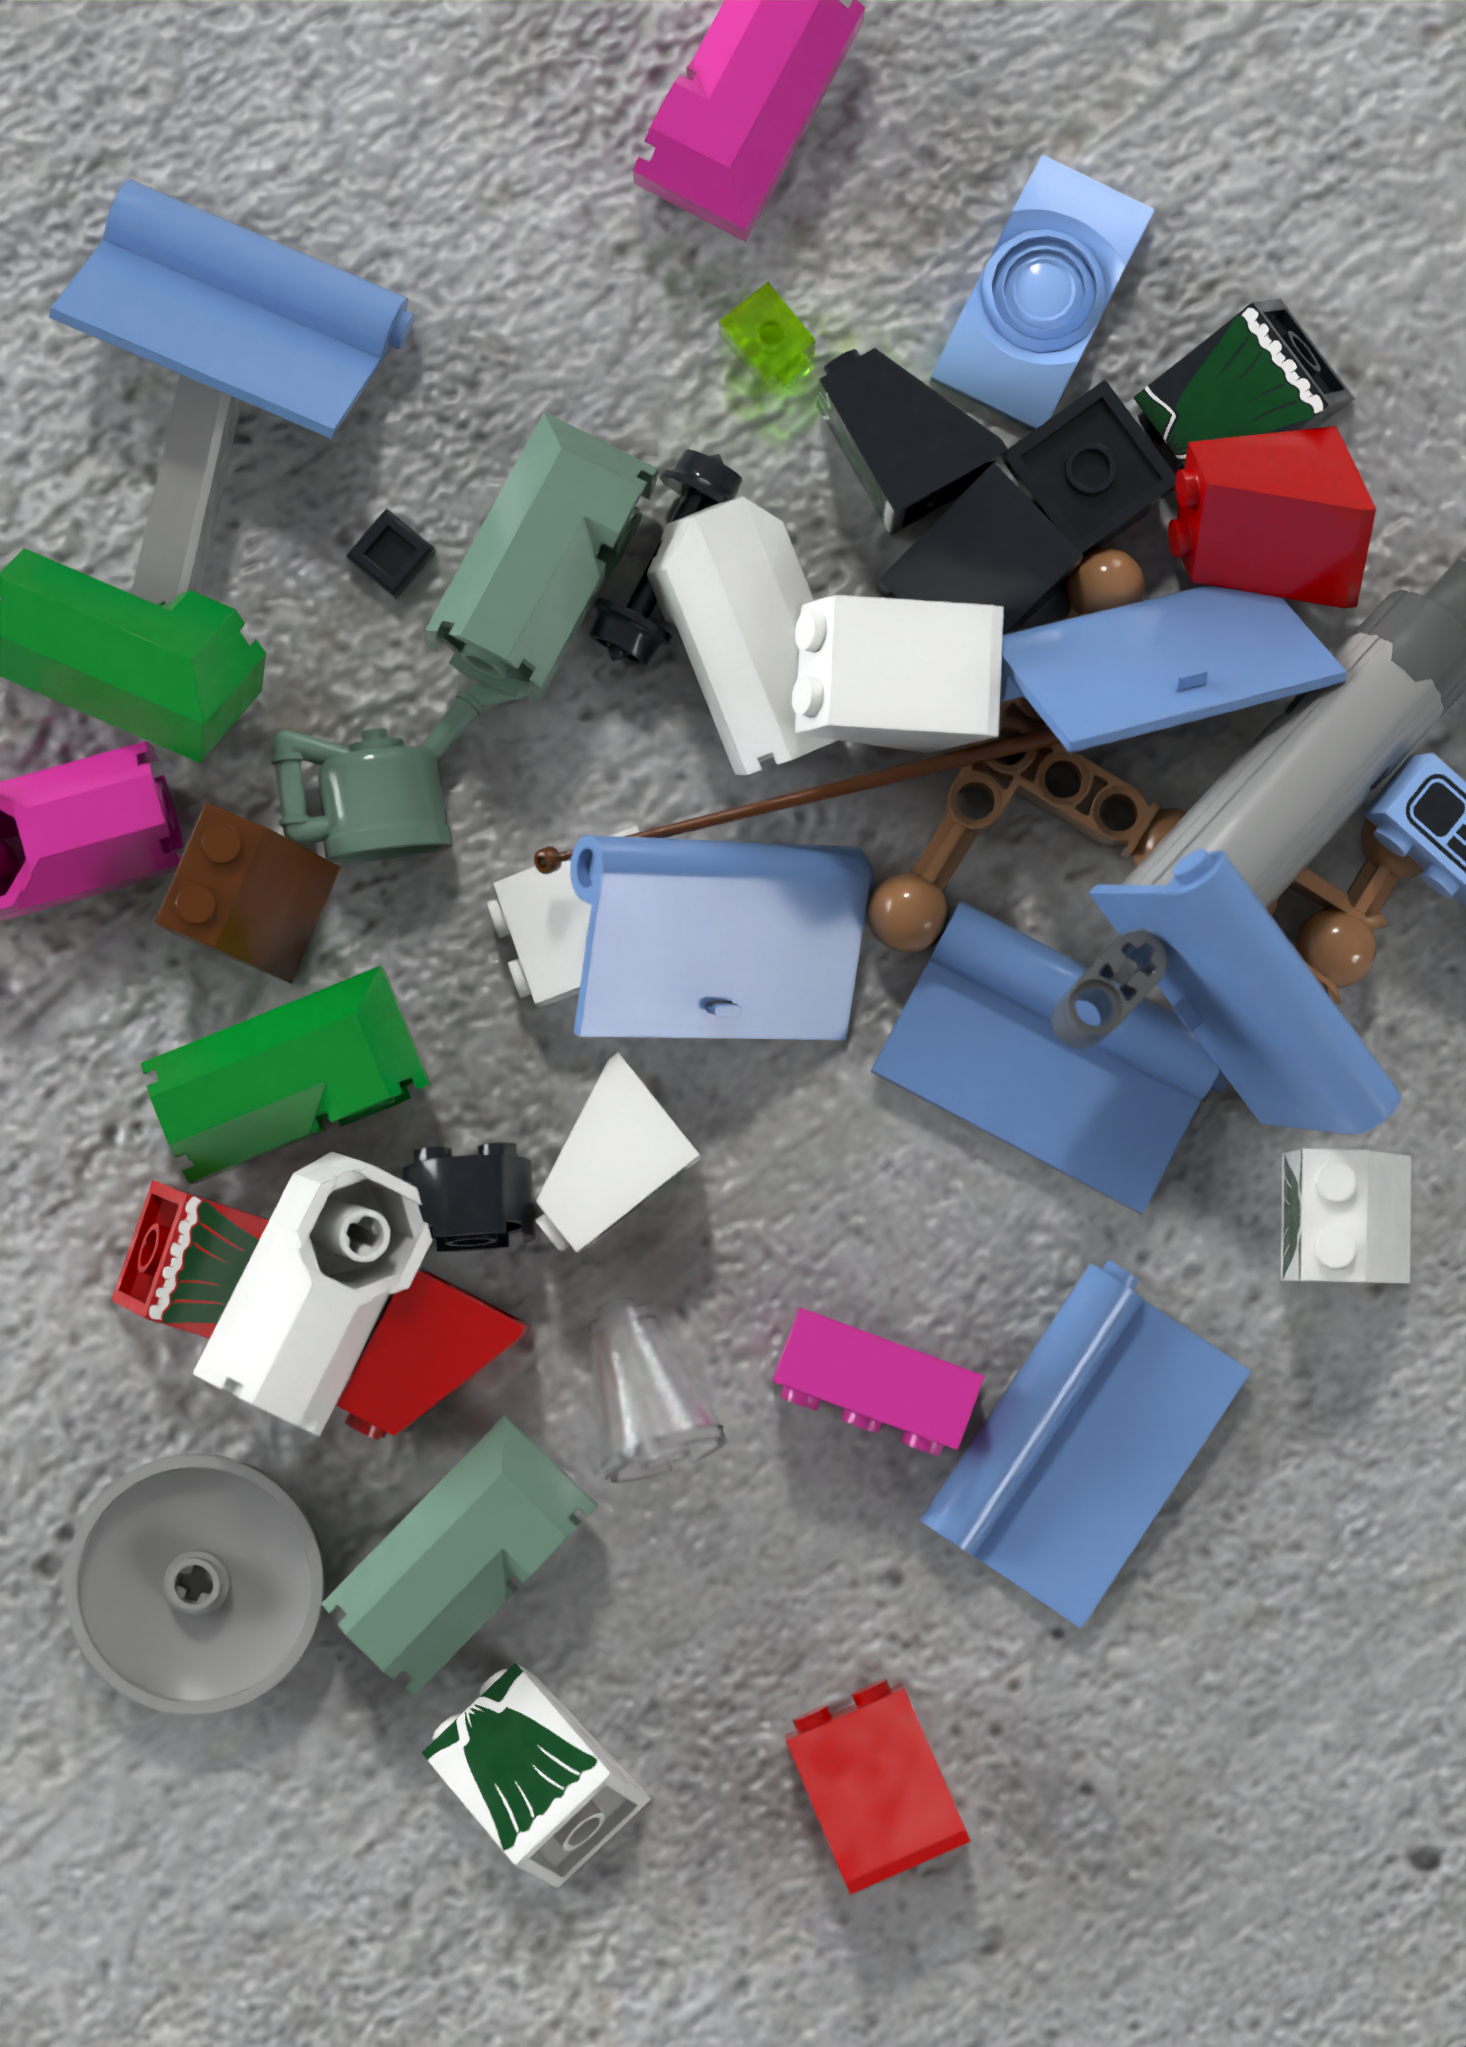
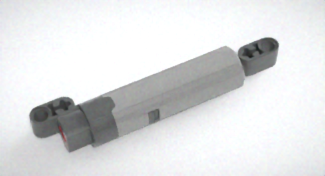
M1458 559L1423 596L1406 590H1397L1388 594L1333 654L1334 658L1347 671L1345 682L1296 694L1294 700L1287 706L1285 713L1275 717L1121 885L1166 886L1175 877L1173 875L1174 867L1185 856L1199 849H1205L1208 853L1220 850L1225 852L1267 910L1362 806L1370 790L1375 789L1383 779H1386L1466 691V561ZM1144 929L1125 932L1099 955L1058 1000L1052 1010V1027L1061 1042L1075 1049L1092 1048L1124 1021L1161 980L1167 970V952L1159 939ZM1129 958L1138 967L1133 975L1118 988L1116 984L1109 980L1118 973ZM1076 1001H1088L1096 1007L1101 1018L1100 1026L1088 1025L1080 1019L1076 1011Z

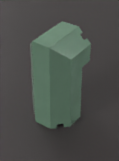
M544 412L426 627V645L438 653L441 645L444 643L454 651L449 664L460 673L507 696L517 697L521 688L527 687L529 688L528 700L540 702L597 594L604 586V577L608 579L611 577L632 540L643 514L639 513L640 508L635 505L640 496L650 500L656 486L658 469Z
M505 1415L321 1604L329 1614L340 1606L346 1616L337 1625L344 1634L393 1680L402 1670L411 1676L412 1679L404 1688L415 1695L514 1594L518 1587L510 1578L514 1575L524 1584L578 1528L577 1526L581 1521L573 1513L579 1509L588 1517L599 1504L508 1415Z

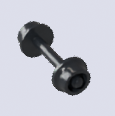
M684 450L672 470H663L659 477L667 487L683 497L670 523L710 506L735 499L743 481L742 477L724 465L720 454L707 456L695 450ZM663 540L659 542L626 607L601 597L597 598L593 604L595 609H597V617L589 636L607 648L612 661L626 658L641 665H648L657 648L662 644L669 645L673 638L664 628L649 620L657 599L647 572L653 557L657 556Z

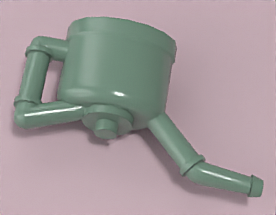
M482 683L471 685L465 691H459L456 695L457 700L420 746H404V740L401 738H387V730L384 728L362 731V741L348 746L290 730L278 732L272 742L274 756L271 757V762L276 768L282 819L279 820V826L283 828L284 836L297 844L324 841L326 860L342 863L409 857L432 853L453 846L451 828L447 824L439 762L473 719L485 711L483 707L528 697L529 688L522 687L517 697L504 695ZM303 760L320 765L318 769V782L323 816L311 817L307 815L301 762Z

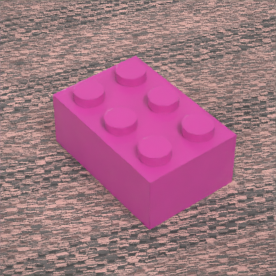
M798 1307L772 1381L783 1385L780 1393V1398L814 1411H817L821 1400L843 1407L840 1416L842 1421L876 1434L879 1433L882 1422L904 1430L900 1440L903 1444L939 1457L943 1445L958 1450L985 1376Z

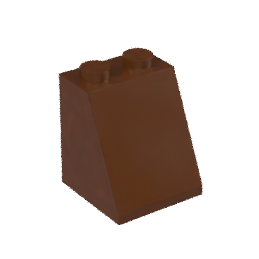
M205 802L154 923L177 937L292 984L341 867L265 826Z

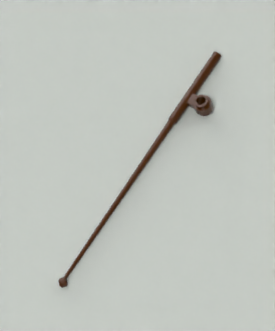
M1049 727L623 837L666 838L1052 746L1061 742ZM1152 731V732H1149V733H1145V734H1141V735H1137V736H1133V737H1129V738H1125V739H1130V738H1135V737L1144 736V735H1147V734H1151V733H1153V732H1155V731ZM552 846L540 849L534 855L535 867L542 874L547 875L561 868L562 862L571 860L574 849L559 852Z

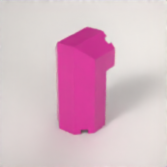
M724 0L693 60L687 66V78L680 74L674 81L648 130L644 142L654 146L655 150L650 162L638 156L633 169L634 184L746 242L862 27L865 7L858 0H853L849 8L839 0Z
M148 741L0 782V922L176 872L182 855L173 850L184 848L183 836L165 775L157 777L153 775L150 763L157 762L159 759L155 748Z

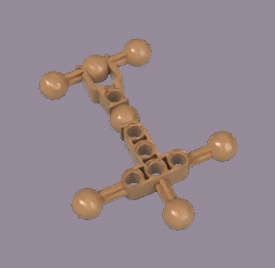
M1112 547L1095 548L1083 555L1079 567L1065 581L1066 598L1071 608L1064 620L1143 601L1146 594L1145 577L1139 564L1126 552ZM1024 697L1001 702L999 707L998 735L1010 734L1014 736L1048 727L1037 711L1026 703ZM993 738L970 744H965L964 746L968 748L979 744L990 742ZM1062 743L1024 752V758L1014 765H1004L993 759L964 766L959 771L948 791L944 802L945 816L911 872L892 875L884 879L873 891L868 904L869 925L879 941L886 947L901 953L919 952L932 946L944 933L949 919L948 902L943 893L944 889L977 835L989 831L995 825L1014 793H1017L1100 844L1108 847L1121 846L1124 849L1120 855L1126 859L1131 855L1136 868L1187 812L1178 808L1159 809L1161 804L1153 801L1148 806L1143 795L1135 787L1077 752L1069 753ZM1054 767L1070 769L1078 779L1079 789L1077 793L1069 798L1053 796L1045 785L1046 772ZM968 788L983 790L990 798L991 812L988 816L978 820L965 817L957 807V796L959 793ZM1108 800L1125 802L1133 813L1131 828L1125 831L1108 829L1100 818L1101 804ZM1367 818L1361 830V846L1366 861L1346 893L1306 867L1288 886L1324 907V909L1312 914L1301 925L1295 945L1296 951L1335 1004H1342L1339 988L1348 987L1360 981L1372 968L1376 956V938L1373 931L1389 925L1380 911L1399 879L1413 878L1424 871L1407 854L1405 857H1400L1385 848L1374 836V831L1377 827ZM1277 899L1267 909L1270 915L1277 910Z

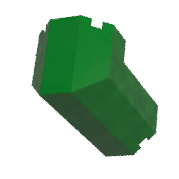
M25 548L0 572V677L198 763L203 761L262 692L266 652L257 639L251 645L248 644L240 632L245 622L234 608L191 590L178 594L170 603L165 604L164 600L154 604Z
M381 965L141 1063L144 1075L152 1078L158 1077L157 1082L147 1085L149 1098L174 1157L177 1158L186 1154L188 1160L192 1161L194 1165L182 1170L188 1183L197 1184L307 1138L327 1132L323 1119L329 1118L330 1123L338 1120L340 1127L401 1104L411 1099L406 1086L412 1083L422 1093L433 1088L387 972Z

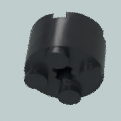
M508 1142L483 1144L478 1146V1155L452 1156V1148L426 1147L413 1151L414 1163L402 1169L403 1181L416 1187L422 1204H418L423 1222L428 1224L431 1238L436 1239L437 1252H467L509 1247V1234L522 1232L524 1244L536 1239L531 1160L518 1156L517 1144Z

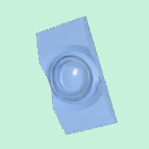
M1042 155L1017 200L999 240L956 322L930 380L1033 431L1051 419L1155 209Z

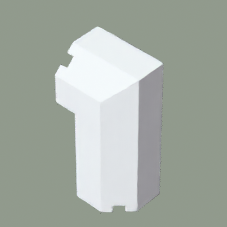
M740 497L710 506L668 523L661 537L663 541L657 556L652 559L647 576L665 622L675 625L678 629L735 775H748L762 770L760 762L774 757L778 765L838 741L795 734L796 713L792 706V693L798 680L799 648L795 642V628L801 615V605L813 602L814 599L783 521L746 498Z
M330 1152L293 1173L193 1374L220 1389L224 1388L232 1392L238 1398L320 1436L390 1294L409 1288L432 1242L428 1224L423 1222L418 1204H422L417 1188L374 1165L335 1152Z

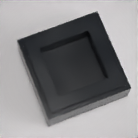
M386 508L346 557L394 599H397L433 557L436 549Z

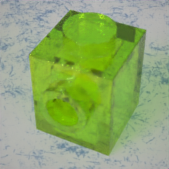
M766 282L718 321L720 338L766 393L778 383L784 389L789 388L805 376L814 365L809 358L815 354L816 339L769 282Z

